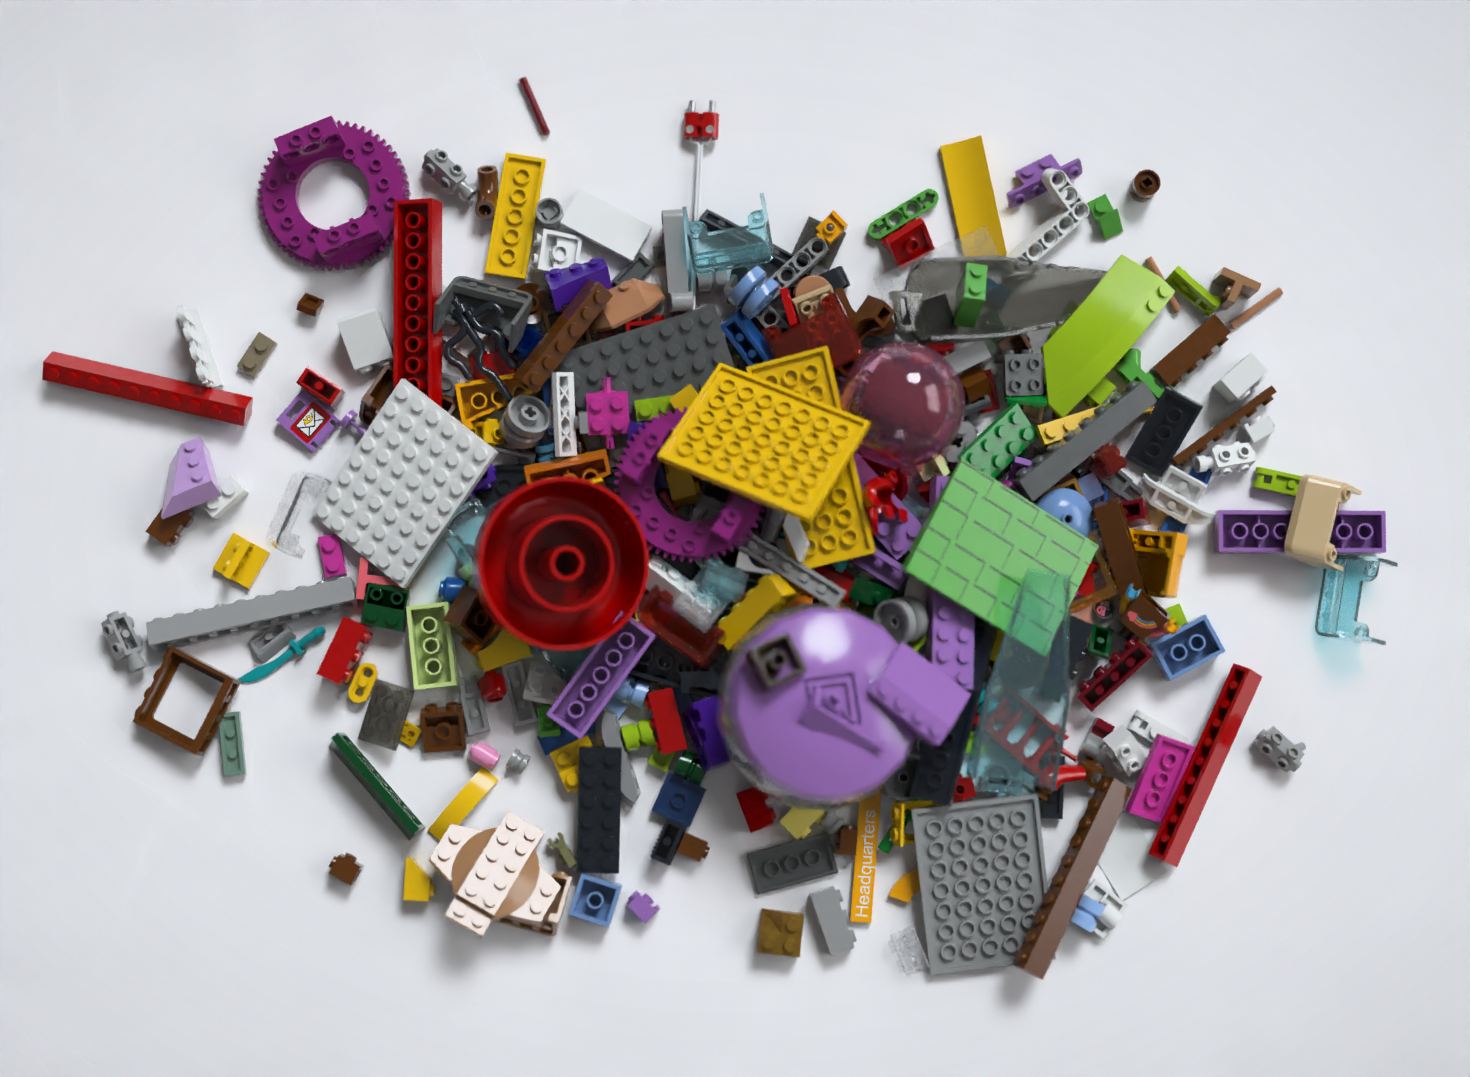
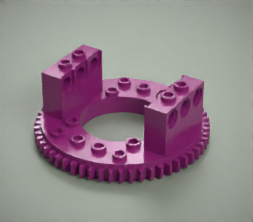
M331 115L274 138L278 151H272L274 157L267 158L270 164L263 166L267 170L266 173L260 174L264 180L258 182L263 188L257 190L259 194H262V196L257 197V200L263 204L259 205L258 208L263 211L260 213V217L265 218L262 222L263 225L269 226L266 229L267 233H272L270 238L273 241L277 240L275 244L278 247L282 246L281 250L284 253L288 251L287 255L290 258L295 256L294 260L296 262L302 260L304 266L310 262L312 269L318 264V269L321 271L326 266V269L331 272L334 266L335 270L339 272L341 266H343L345 271L348 270V265H351L353 269H356V263L364 266L365 259L371 263L372 255L375 258H379L378 251L385 253L383 247H391L389 241H394V201L410 200L405 196L410 195L411 192L405 189L410 184L408 181H404L408 178L407 173H402L406 169L404 165L399 166L402 163L401 159L396 158L398 156L396 151L391 152L393 149L391 145L386 146L387 141L385 139L380 140L381 137L378 133L373 136L374 132L371 129L366 132V128L363 125L358 129L357 123H354L352 127H350L348 121L344 125H342L340 120L336 123ZM339 161L351 164L365 175L369 184V202L363 215L356 219L350 218L349 222L339 226H331L329 230L318 228L309 223L303 216L299 206V190L306 175L315 167L326 162Z
M684 407V411L680 412L676 408L675 414H672L670 410H667L666 417L660 413V418L655 416V418L652 417L650 424L644 423L646 429L638 428L639 435L632 434L634 441H627L630 448L622 449L626 456H619L623 463L616 465L620 472H615V476L620 479L614 481V485L620 486V488L615 489L614 493L621 495L619 498L629 507L638 520L646 543H649L648 550L651 551L656 547V554L659 555L664 551V558L672 554V561H675L677 556H680L682 563L686 557H688L689 563H692L694 557L697 558L698 563H701L702 557H705L706 561L709 562L710 555L718 559L719 552L726 556V549L734 552L733 545L740 548V539L747 542L745 534L752 536L751 527L758 529L759 526L755 521L762 522L763 518L759 513H766V510L762 507L766 505L730 490L723 507L713 516L701 521L680 520L670 515L660 505L655 493V478L663 462L658 460L657 455L688 410L687 407Z

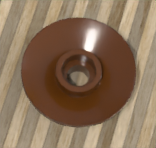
M524 283L518 286L517 290L525 291L532 295V306L527 324L541 322V313L551 308L549 293L544 287L536 283Z

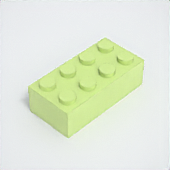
M449 602L406 606L414 690L459 686L454 630L443 622L451 607Z

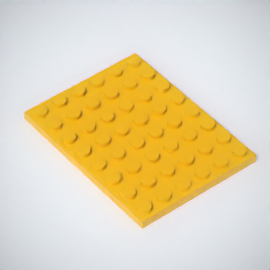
M720 362L657 457L661 462L811 523L868 432L870 421Z

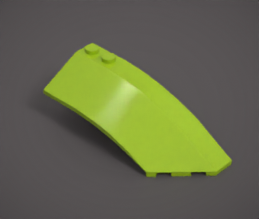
M1120 255L1072 315L1040 347L1044 357L1045 367H1043L1044 384H1047V405L1060 418L1065 417L1105 377L1139 339L1173 296L1175 291L1160 276L1126 256Z

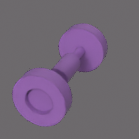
M351 410L343 417L339 426L345 430L352 425L357 429V433L363 437L367 430L354 422L358 414Z

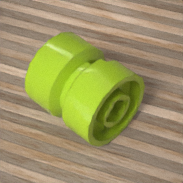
M650 719L638 721L637 725L631 723L621 726L628 752L639 749L640 745L648 747L656 744Z

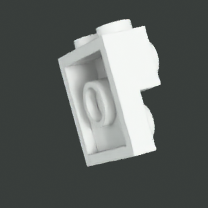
M549 229L540 230L534 236L533 244L537 248L536 254L533 253L531 257V265L534 266L533 271L547 273L551 269H563L571 264L579 263L583 237Z

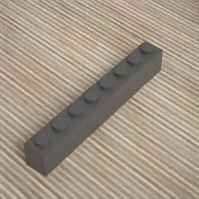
M1133 380L1124 386L1125 390L1109 398L1110 402L1105 406L1101 405L1096 408L1090 418L1087 417L1081 420L1075 430L1066 432L1060 442L1051 444L1045 454L1039 455L1031 461L1032 464L1017 471L1016 477L1011 482L1020 495L1028 501L1037 499L1155 404L1157 400L1145 381Z

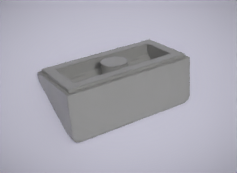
M285 623L268 627L250 641L249 645L256 656L265 663L286 647L289 641L296 639V635Z

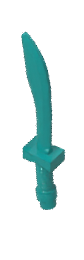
M323 626L314 628L312 632L298 640V642L296 639H292L288 642V644H291V647L278 658L256 667L238 679L242 683H250L264 678L295 653L302 655L306 652L303 647L325 634V628Z

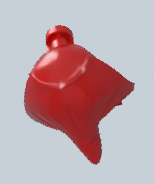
M893 470L889 471L886 476L870 479L863 486L862 499L873 536L878 535L877 516L879 513L884 512L887 519H894V513H898L900 522H908L907 510L897 507L891 498L895 490L894 483L898 482L897 474Z

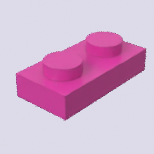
M337 534L318 537L325 578L347 574L340 537Z

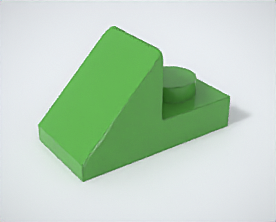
M1106 194L1087 202L1089 211L1104 240L1123 232L1118 209L1113 210Z

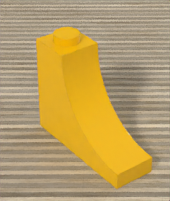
M501 630L492 644L477 652L479 657L476 658L479 669L487 672L533 656L529 644L523 643Z

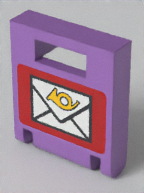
M304 389L276 419L278 423L314 453L317 449L311 443L314 441L320 447L336 429L330 423L331 420L338 425L341 422ZM301 400L305 406L291 420L287 415Z

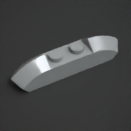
M604 707L595 721L597 741H604L602 746L622 747L621 800L632 808L641 790L625 745L617 713Z

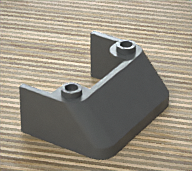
M467 276L455 277L435 303L433 332L438 333L444 323L450 326L460 325L452 312L455 309L451 303L454 299L458 298L461 303L466 302L472 312L484 303L494 301L502 306L505 315L499 317L494 310H489L477 319L480 323L502 328L503 337L509 341L508 352L513 353L524 335L532 306V295L525 291Z

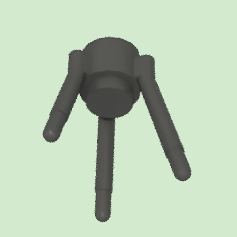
M493 447L499 453L518 457L517 462L521 463L504 466H525L535 463L536 451H532V448L521 449L519 452Z

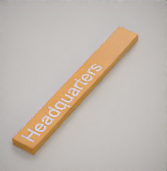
M878 788L862 793L859 797L858 836L850 913L851 922L871 923L881 802V792Z

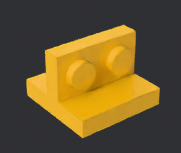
M233 532L212 569L250 589L268 559L270 552Z

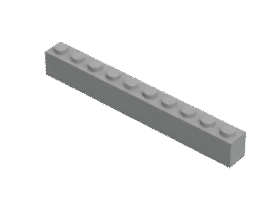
M343 576L334 581H320L316 585L298 586L293 590H279L275 594L258 595L253 599H239L231 604H217L213 608H199L186 614L176 613L168 618H155L150 622H146L148 644L154 652L169 650L170 647L178 648L357 608L359 605L358 599H356V586L351 577Z

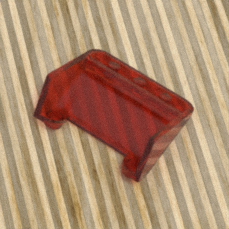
M835 291L822 299L823 312L782 333L779 327L775 325L762 330L763 336L775 359L828 346L833 370H836L862 354L863 346L850 314Z

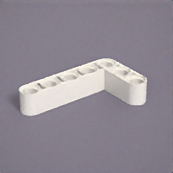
M1048 168L1041 176L1043 184L1060 206V209L1004 257L1003 266L1006 270L1017 274L1024 273L1088 216L1089 207L1068 176L1061 170ZM1056 174V181L1053 183L1052 177ZM1065 190H1067L1068 194L1067 197L1064 199L1063 194ZM1076 206L1079 207L1077 214L1074 213ZM1061 219H1063L1064 223L1063 226L1060 228L1059 223ZM1048 232V239L1044 241V235ZM1033 246V251L1029 254L1028 250ZM1017 259V260H1018V264H1017V266L1014 268V267H1013V263H1014V261Z

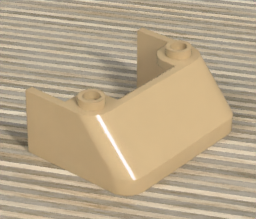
M1304 474L1299 482L1284 544L1286 555L1312 567L1343 571L1344 567L1334 563L1337 551L1329 541L1338 504H1345L1351 498V494L1361 495L1362 491L1344 482Z

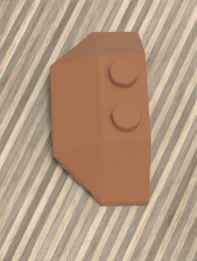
M632 278L623 281L616 287L608 289L613 296L589 325V331L593 334L597 331L612 330L650 312L660 301L665 299L659 285Z

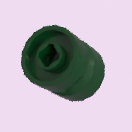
M685 749L673 772L674 775L683 779L688 777L689 782L700 786L706 773L700 759L695 758L694 753Z

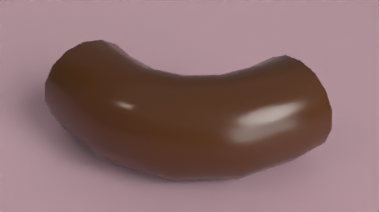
M490 165L481 166L477 169L478 196L475 213L484 220L494 216L498 200L497 167Z

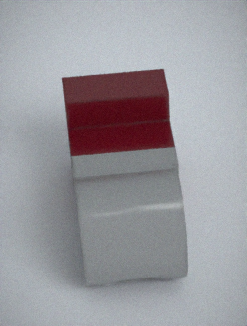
M1099 717L1095 718L1081 745L1080 752L1095 760L1103 745H1105L1102 739L1113 732L1115 726Z

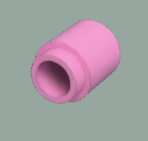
M481 741L478 744L474 742L468 752L471 755L470 760L486 769L488 767L494 769L501 756L497 753L496 749Z

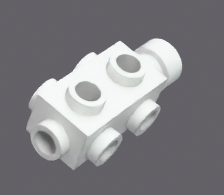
M1234 442L1229 446L1216 445L1210 449L1206 457L1204 455L1195 456L1193 458V468L1197 473L1206 472L1207 469H1211L1212 474L1219 473V476L1228 475L1232 470L1243 473L1250 469L1256 461V456L1249 442Z

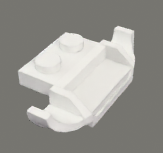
M1172 465L1168 468L1162 482H1155L1147 476L1148 474H1143L1139 481V487L1142 489V494L1149 501L1150 505L1184 524L1201 525L1211 523L1217 513L1207 511L1201 508L1202 505L1199 504L1208 486L1205 483Z

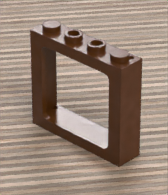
M170 647L163 656L164 661L161 667L156 670L153 676L154 680L151 686L145 691L144 700L141 706L136 709L135 718L132 722L195 755L204 756L242 681L178 648ZM181 663L223 683L195 739L154 718V714Z

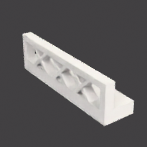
M552 372L555 457L577 456L574 372Z

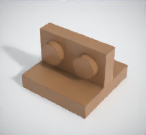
M1226 267L1220 269L1212 280L1213 283L1226 288L1222 290L1219 296L1221 299L1219 308L1227 310L1236 302L1239 294L1246 298H1251L1259 291L1262 284Z

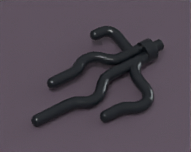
M458 298L454 299L451 302L455 308L452 312L460 323V330L445 343L443 347L445 360L450 365L457 367L466 380L472 379L473 375L465 363L454 357L451 353L452 347L462 341L466 334H468L476 346L475 365L477 370L482 375L490 378L505 401L510 403L513 397L495 371L487 368L483 363L484 344L477 334L479 332L484 335L493 336L496 339L497 351L510 370H514L516 364L506 351L505 339L502 333L493 327L483 326L477 319L489 310H494L499 317H503L505 315L504 309L499 303L489 301L472 312L466 302L461 303Z

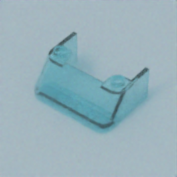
M760 193L762 210H756L749 214L747 219L748 225L707 232L706 225L701 221L689 222L686 206L682 207L692 267L696 273L706 274L764 264L773 259L774 250L764 193Z
M1337 554L1334 563L1344 567L1343 571L1323 570L1315 622L1316 633L1328 638L1386 646V641L1369 637V627L1367 624L1357 622L1363 581L1370 582L1376 579L1380 566L1397 567L1398 563L1380 557Z

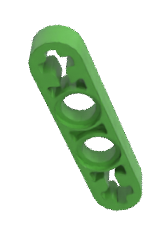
M926 189L876 219L868 227L869 237L874 241H879L914 218L916 219L937 205L939 200L938 193L933 189ZM926 195L929 197L933 196V203L929 201L924 203L922 206L924 209L922 210L920 203L925 200ZM910 204L915 205L918 209L914 215H910L906 211V207ZM891 215H897L900 218L898 225H891L889 223ZM885 220V224L890 230L887 231L885 227L881 230V235L873 234L874 226L880 228L884 224L882 221Z

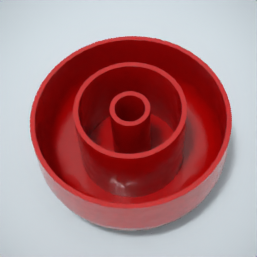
M553 477L534 481L520 486L505 495L484 518L478 530L472 553V575L475 589L482 606L491 619L513 638L531 646L553 650L585 648L597 644L616 633L637 609L646 588L649 572V554L646 539L633 512L617 495L605 487L589 480L574 477ZM622 610L623 613L616 619V617Z

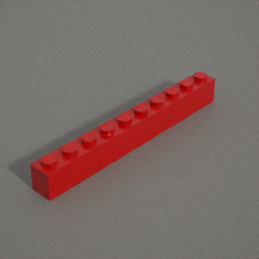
M54 351L43 361L42 380L240 426H244L252 414L253 397L211 387L208 388L198 384Z
M1233 663L1148 854L1178 867L1262 679V676L1253 670Z

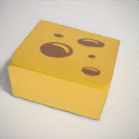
M404 719L395 737L413 748L422 734V729Z

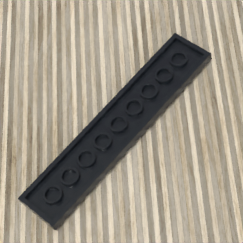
M975 616L973 689L967 691L971 695L953 726L939 745L931 746L924 740L910 791V796L950 807L953 803L998 629Z

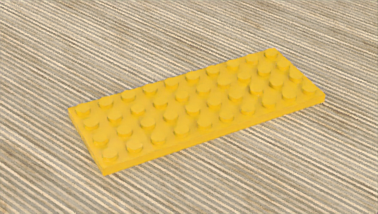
M828 346L746 367L748 374L843 411ZM854 455L849 460L811 523L799 519L810 543L805 559L800 563L810 569L876 553L867 512L862 499V489ZM783 526L790 557L798 561L797 556L794 552V549Z

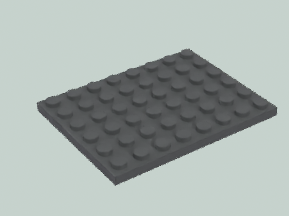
M714 304L571 349L559 364L561 372H574L575 416H579L580 411H587L586 393H597L603 390L602 378L606 377L607 386V377H611V390L628 391L630 422L637 421L635 400L675 395L690 383L699 394L720 362L735 368ZM588 433L582 434L587 452L606 449L605 436L588 435ZM628 433L614 436L615 448L611 449L610 443V449H606L610 468L623 463L619 456H626L622 449L628 448Z

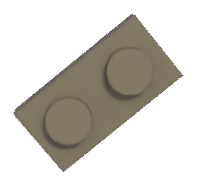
M258 332L237 364V367L256 378L278 343Z

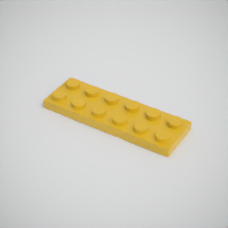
M505 153L485 274L526 280L537 219L536 206L541 197L546 159Z

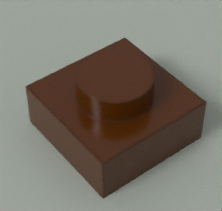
M305 293L297 303L296 310L316 317L324 306V299Z

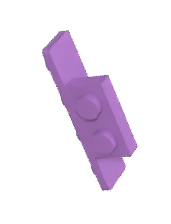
M1049 154L1015 171L1016 178L1022 186L1006 194L1008 206L1012 209L1047 192L1048 190L1043 184L1041 176L1048 168L1063 171L1070 180L1083 173L1081 160L1077 158L1060 166L1053 155ZM1056 174L1052 177L1053 183L1056 181Z

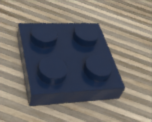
M668 772L651 811L690 828L707 789Z

